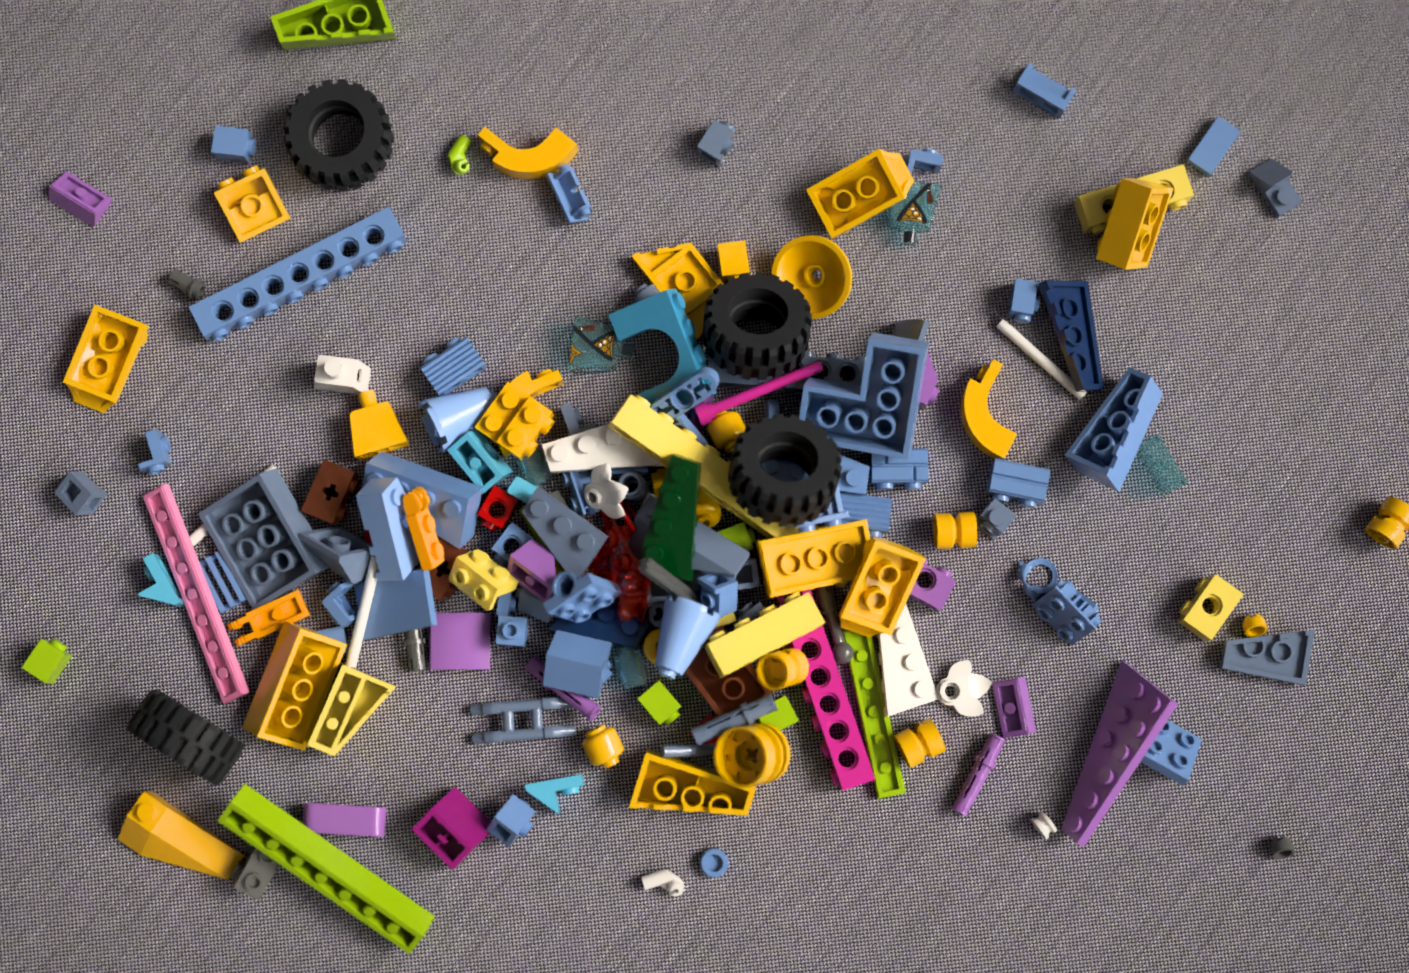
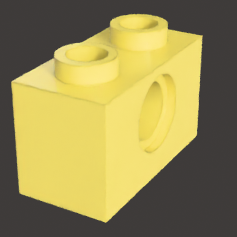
M1216 574L1208 578L1203 577L1194 589L1197 594L1193 600L1188 599L1178 612L1181 614V617L1177 622L1203 641L1213 639L1244 595ZM1205 599L1213 603L1211 614L1203 610L1202 603Z

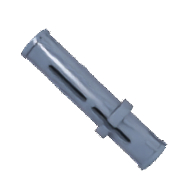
M771 693L749 704L744 702L740 704V708L695 728H691L697 744L701 745L718 737L733 727L742 726L747 723L752 725L755 723L754 720L771 712L778 711Z

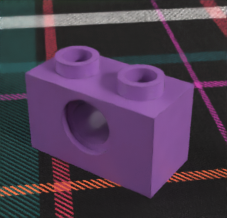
M926 559L919 574L928 575L931 584L929 588H921L916 581L909 597L936 612H940L957 580L951 578L952 573L945 568L937 566L934 569L927 565L928 560Z

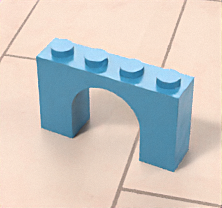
M677 289L662 291L608 315L618 341L633 338L651 329H657L668 334L677 346L679 363L675 374L667 382L639 393V396L646 399L650 404L658 396L698 369L707 367L705 364V352L697 343L695 326L686 315L684 309L686 306L685 300ZM709 378L707 380L701 379L696 387L697 391L703 384L707 383L710 385L711 380ZM681 390L677 392L679 400L683 402L691 401V395L687 391ZM671 401L667 407H665L664 409L658 408L657 411L664 412L667 414L669 408L672 406Z

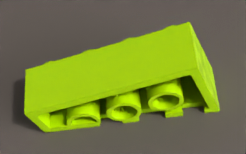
M316 0L270 16L279 42L284 50L396 40L382 0Z

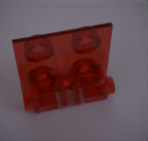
M611 519L600 529L609 537L588 569L592 575L619 585L639 565L626 543L631 538V529L628 525L617 526L614 519Z
M622 546L617 584L621 590L618 598L621 601H619L617 614L622 621H629L632 617H636L641 624H644L646 611L648 610L649 591L653 581L639 571L640 561L626 546Z

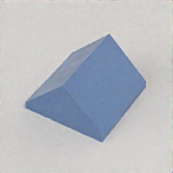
M556 630L546 654L543 686L599 699L612 642Z

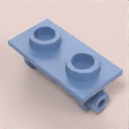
M565 164L559 168L560 172L547 173L546 176L568 223L588 221V216L592 214L590 211L592 207L584 191L579 190L576 192L575 190L580 183L574 168H570L569 164Z
M590 471L561 472L563 485L569 487L572 496L569 497L572 511L582 518L586 515L585 511H588L589 515L599 513L600 510L591 508L584 497L583 485L591 483Z

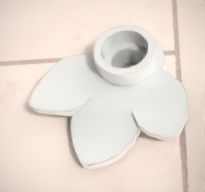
M601 464L591 472V483L586 485L584 489L585 500L591 508L601 509L608 517L613 519L625 516V512L620 503L625 498L628 487L611 480L610 464Z
M970 660L959 661L950 667L947 678L942 679L936 687L938 700L944 705L954 706L961 715L979 716L984 713V710L978 698L988 691L992 682L982 675L971 674L972 666ZM948 686L953 687L955 690L952 697H948L945 694V689Z

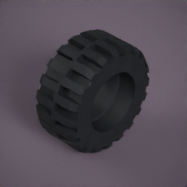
M329 79L322 81L323 86L318 88L313 84L307 87L309 92L306 95L300 93L295 98L297 105L295 107L290 105L286 112L289 120L286 119L283 123V130L286 133L283 136L284 145L288 149L287 153L300 173L305 175L314 185L319 183L323 189L332 190L333 187H336L338 191H347V186L353 185L355 189L363 187L361 182L366 179L372 182L376 179L374 173L377 170L382 172L387 166L385 159L391 158L393 150L390 145L394 143V135L387 113L376 96L370 90L365 91L363 86L356 82L351 86L347 80L338 79L337 84H332ZM336 115H350L358 118L363 124L364 134L360 144L352 152L340 157H329L317 151L314 145V136L318 127L325 120Z
M756 272L755 275L744 273L740 274L739 278L735 279L733 276L725 280L724 285L720 284L713 290V293L709 295L704 309L703 344L706 346L707 354L711 359L714 358V363L721 369L725 367L727 373L733 376L736 374L741 375L742 379L750 380V377L758 378V381L767 380L769 376H772L773 379L783 375V371L786 373L790 372L796 367V364L802 361L808 349L812 314L810 313L811 308L808 301L804 299V295L798 288L793 289L794 285L787 280L783 282L779 280V276L772 274L769 277L764 276V273ZM758 318L773 323L779 329L769 334L759 335L745 332L735 324L744 319Z
M776 414L771 419L766 416L758 419L757 424L753 422L745 427L744 432H741L736 439L728 471L729 489L731 494L737 497V504L742 509L747 508V514L756 519L758 516L763 519V523L770 525L771 522L778 523L779 527H787L791 523L794 526L804 525L806 519L808 522H812L819 517V513H825L830 506V502L834 499L842 471V466L840 465L842 460L841 454L836 450L837 444L833 438H827L828 433L822 427H815L813 421L808 419L806 421L798 419L799 416L796 415L783 417V414ZM772 459L789 460L802 467L809 477L797 482L780 481L767 474L760 464Z
M158 689L148 692L127 723L128 732L214 786L224 781L244 750V744Z

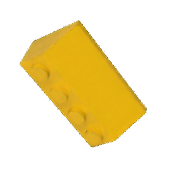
M284 621L242 728L256 737L305 751L347 644L311 629Z

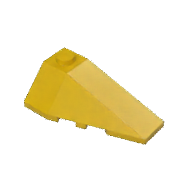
M153 791L142 793L128 813L118 837L119 841L141 856L226 880L230 879L236 863L242 861L245 857L243 853Z

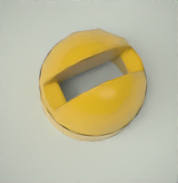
M1254 613L1252 617L1248 614L1243 621V629L1248 637L1261 636L1268 630L1266 621L1258 613Z

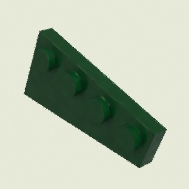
M674 453L671 455L638 562L643 558H651L672 575L692 581L701 463Z

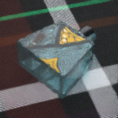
M914 181L907 193L906 199L888 208L889 229L901 231V245L916 246L918 232L928 233L941 184Z
M574 316L569 364L571 374L615 371L617 358L633 359L634 342L618 341L613 326Z

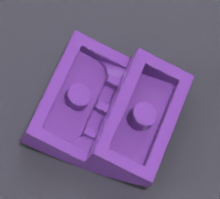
M436 613L437 625L429 627V670H490V613Z

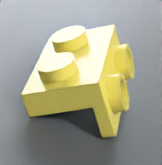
M479 549L457 556L448 577L451 583L486 611L493 609L498 596L514 591L519 582L507 569L499 566L489 558L487 553Z

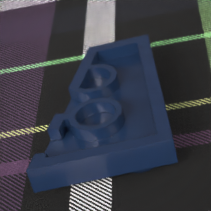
M613 602L607 607L598 609L591 614L588 620L581 623L557 617L549 631L551 634H555L556 630L612 642V646L637 650L652 626L651 623Z

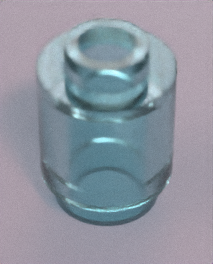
M538 446L529 458L525 456L522 461L516 458L523 480L536 487L547 483L546 479L551 475L543 451L539 450Z
M628 648L617 650L618 656L613 657L619 682L620 684L623 683L624 690L646 684L645 677H647L641 651Z

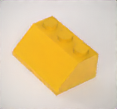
M1122 178L1114 191L1115 201L1113 207L1109 210L1105 219L1107 226L1104 235L1100 237L1097 243L1098 254L1096 259L1125 270L1148 267L1174 188L1136 178Z

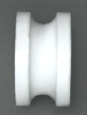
M1042 811L1038 812L1037 818L1032 817L1030 819L1035 829L1046 840L1049 838L1050 832H1057L1055 825Z

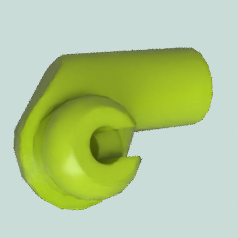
M463 134L459 135L448 152L451 169L458 175H463L470 169L465 151L472 141Z

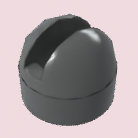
M1281 835L1280 840H1277L1276 837L1271 840L1270 851L1274 859H1286L1295 854L1293 843L1288 837Z

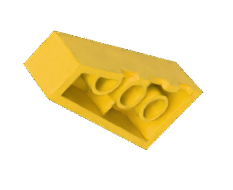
M648 749L629 808L748 816L756 786L736 788L726 783L717 770L675 757L662 758L660 752Z

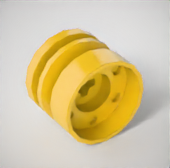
M769 723L733 727L720 736L714 749V764L718 774L726 783L736 788H748L771 783L781 778L790 762V746L786 736L777 727Z

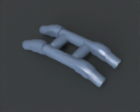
M561 697L473 704L470 707L472 716L502 713L503 731L473 733L472 741L474 744L575 736L574 725L543 727L542 710L572 708V706ZM530 711L532 728L515 729L513 712Z

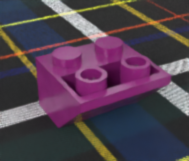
M454 787L411 830L454 870L490 834L486 830L491 821L457 787Z

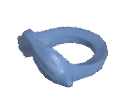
M1038 558L1027 563L1018 561V577L1023 582L1024 592L1033 602H1036L1038 596L1048 593L1057 584L1058 572L1054 564L1049 560ZM1036 565H1044L1052 573V580L1046 587L1031 586L1026 582L1027 574Z

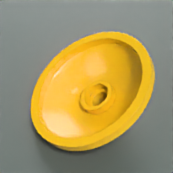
M805 235L789 241L778 252L772 266V275L779 276V280L783 282L785 280L789 281L794 285V290L798 288L802 292L804 299L810 305L812 319L823 318L834 313L845 303L850 294L852 270L849 260L836 243L825 237ZM815 270L821 272V279L815 277Z

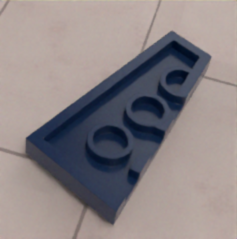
M1046 280L1039 283L1076 392H1097L1103 390L1104 384L1088 281Z

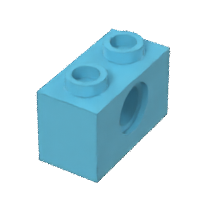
M476 429L467 432L447 449L473 483L483 487L482 494L491 490L494 485L497 486L513 472L485 436Z

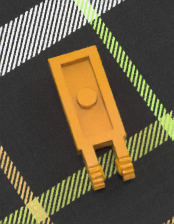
M416 487L411 492L406 493L402 500L407 516L406 520L422 570L427 571L434 569L445 561L444 549L438 541L435 531V520L430 515L428 509L430 498L427 496L428 493L424 488Z
M296 590L246 613V616L229 623L227 626L229 631L237 630L250 622L254 632L238 637L234 642L239 647L256 638L261 639L281 630L284 621L294 624L311 616L300 590Z

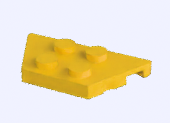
M692 243L680 244L673 248H659L657 251L642 254L640 252L634 253L632 255L633 261L660 292L677 289L683 296L686 304L684 308L686 315L693 322L696 330L695 338L699 340L703 333L706 301L709 295L713 293V290L720 284L724 285V283Z

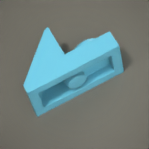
M152 553L143 558L146 567L143 568L148 579L151 582L155 581L156 584L141 591L137 596L179 607L184 606L181 594L160 555Z
M583 774L526 784L525 790L560 814L557 791L562 790V795L579 793V787L585 784Z

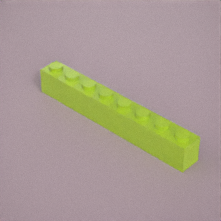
M246 784L243 785L218 819V822L408 954L413 951L424 937L435 917Z

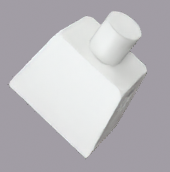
M318 355L314 389L358 395L368 391L371 368L356 359Z

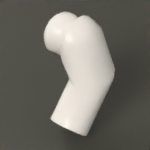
M667 869L641 876L645 890L660 886L674 897L681 895L683 892L684 883L681 878Z

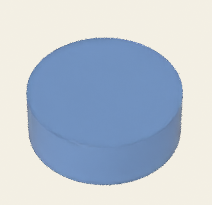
M767 399L765 403L764 417L768 416L771 419L773 415L780 414V405L777 399Z
M717 848L706 850L700 858L701 870L705 875L712 878L722 876L728 868L726 854Z

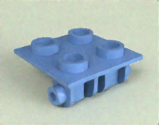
M1061 579L1052 590L1031 606L1037 611L1041 619L1047 621L1055 629L1057 635L1063 641L1072 646L1095 630L1096 626L1100 624L1101 619L1099 618L1100 614L1090 605L1081 611L1088 602L1085 600L1077 607L1075 603L1082 596L1079 594L1071 601L1070 599L1077 591L1069 582L1065 583Z

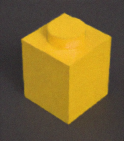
M745 240L718 244L717 252L722 282L733 276L735 279L739 278L740 274L748 273L750 275Z

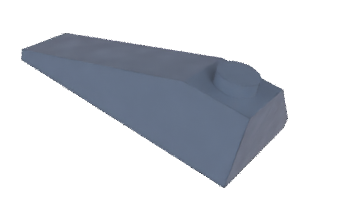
M651 495L634 518L633 524L637 530L636 532L631 531L627 548V556L636 561L639 559L657 502V498ZM697 521L694 544H696L695 556H693L692 570H700L703 574L736 577L749 558L750 553Z

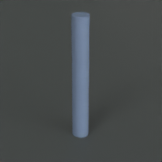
M716 743L661 746L660 755L662 758L714 755Z

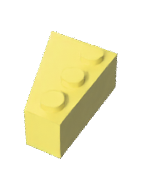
M342 664L308 742V746L335 756L396 686Z

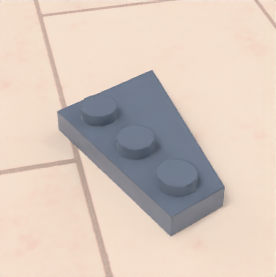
M540 487L536 488L521 511L564 570L581 577L609 537Z
M1315 630L1224 641L1219 669L1304 686L1307 683Z

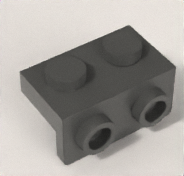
M247 843L245 851L248 852L243 862L238 861L231 873V877L234 878L232 881L233 888L259 900L276 872L279 863L250 843Z

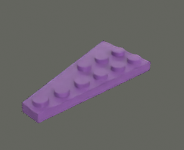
M1124 661L1120 663L1061 827L1076 844L1085 847L1178 705L1165 692Z

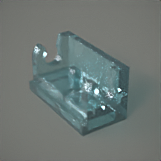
M1158 434L1141 444L1137 455L1164 497L1189 481L1187 477H1184L1162 441L1161 434Z

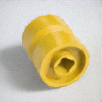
M1388 496L1378 509L1380 515L1373 516L1365 531L1379 544L1395 550L1406 537L1404 530L1409 531V505L1398 498Z
M958 512L955 518L949 513H934L933 538L935 549L953 548L954 544H957L960 549L976 548L977 521L975 512Z
M788 648L764 655L757 664L756 672L761 685L768 690L775 691L804 681L808 675L809 664L806 656L799 649Z
M930 718L915 724L914 731L907 728L893 735L896 745L909 768L924 762L926 755L933 758L946 751L944 742Z

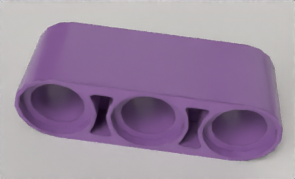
M304 803L302 824L315 833L385 837L387 808Z

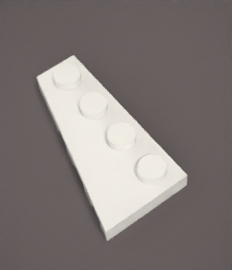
M609 424L542 444L551 473L593 470L601 464H610L611 469L642 468L644 466L658 467L664 465L609 428Z
M905 604L892 635L885 633L876 635L879 638L880 652L878 657L882 668L883 681H881V687L885 699L884 717L939 699L907 605Z

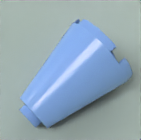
M484 387L424 399L418 402V409L424 408L426 414L421 417L425 429L434 445L440 443V453L446 452L463 435L475 429L474 427L497 397L493 390L489 391Z
M671 595L666 597L655 666L659 668L658 673L669 679H675V676H682L718 624L720 619L718 613L714 612L712 617L706 613L708 607L679 596H677L676 601H672Z

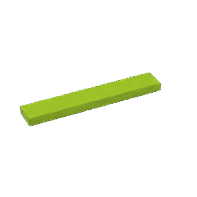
M849 630L842 631L845 642L849 643L854 651L853 658L848 664L868 759L876 779L873 782L877 799L904 794L906 792L890 717H884L885 699L884 693H882V680L873 638Z

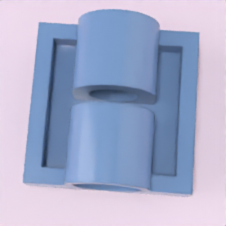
M562 572L553 581L552 591L554 596L543 604L548 614L581 623L588 620L591 614L598 609L612 604L614 599L621 595L622 592L617 583L587 573L581 577L570 572Z
M1168 720L1146 752L1141 763L1184 786L1189 781L1202 739Z

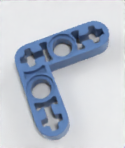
M700 368L658 396L650 408L659 414L658 408L664 409L671 401L672 406L669 408L667 415L674 420L672 424L693 432L697 436L696 441L703 446L709 445L684 413L716 391L720 381L719 375L712 368ZM709 378L711 380L710 385L707 383L703 384L697 391L696 387L701 379L707 380ZM681 390L687 391L691 395V401L683 402L679 400L677 392Z

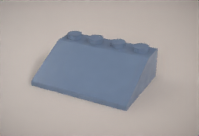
M277 468L256 475L198 513L253 610L278 599L329 569L298 538L299 533L313 530Z

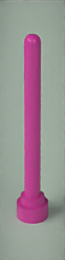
M819 361L811 363L713 404L711 402L705 404L703 401L694 406L701 425L704 426L711 423L712 419L716 418V414L817 374L823 370V364Z

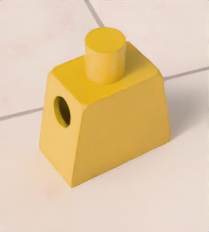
M374 390L359 393L358 398L361 409L350 412L355 457L360 461L374 457L380 452L387 453L410 446L409 440L388 401L377 403Z

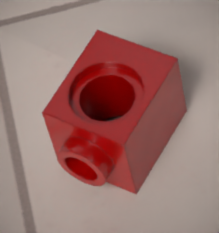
M494 485L477 514L479 518L483 519L480 524L493 532L497 528L504 531L520 505V500ZM496 504L505 506V513L499 518H494L490 514L491 508Z

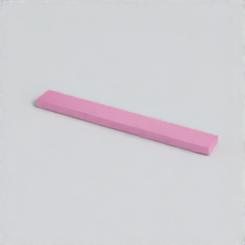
M164 484L143 495V499L222 703H230L250 693L171 488L169 484Z

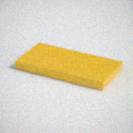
M867 519L756 542L768 598L854 580L863 560V547L871 539Z

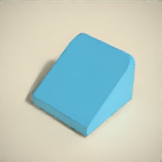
M516 476L507 493L527 503L538 487Z

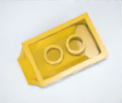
M877 149L811 186L806 191L829 235L834 239L906 199L914 179L900 153H891Z
M94 304L63 380V383L71 391L74 402L105 413L111 406L117 403L138 352L148 339V325Z
M872 537L863 547V560L839 614L841 628L869 638L881 633L892 635L926 560L923 555L908 547L883 538Z

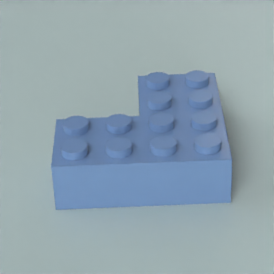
M873 332L868 339L861 386L809 377L803 386L799 419L803 421L808 419L815 423V427H822L828 433L827 438L832 437L837 447L908 460L913 447L929 342Z

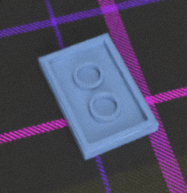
M419 569L411 571L404 581H377L363 640L437 625L429 570ZM365 582L355 584L358 609Z

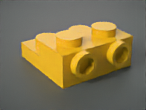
M257 165L250 167L242 172L243 178L236 181L232 177L223 180L217 184L219 189L214 191L240 243L290 219L265 167L261 169Z
M507 382L474 428L522 461L525 456L529 458L538 446L535 441L541 433L546 435L555 421L552 420L554 414L551 410Z

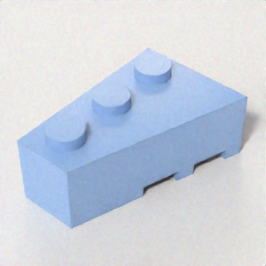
M397 477L372 478L356 495L364 530H369L373 545L369 547L370 554L376 557L379 569L375 573L377 581H404L419 563L402 500L406 493Z

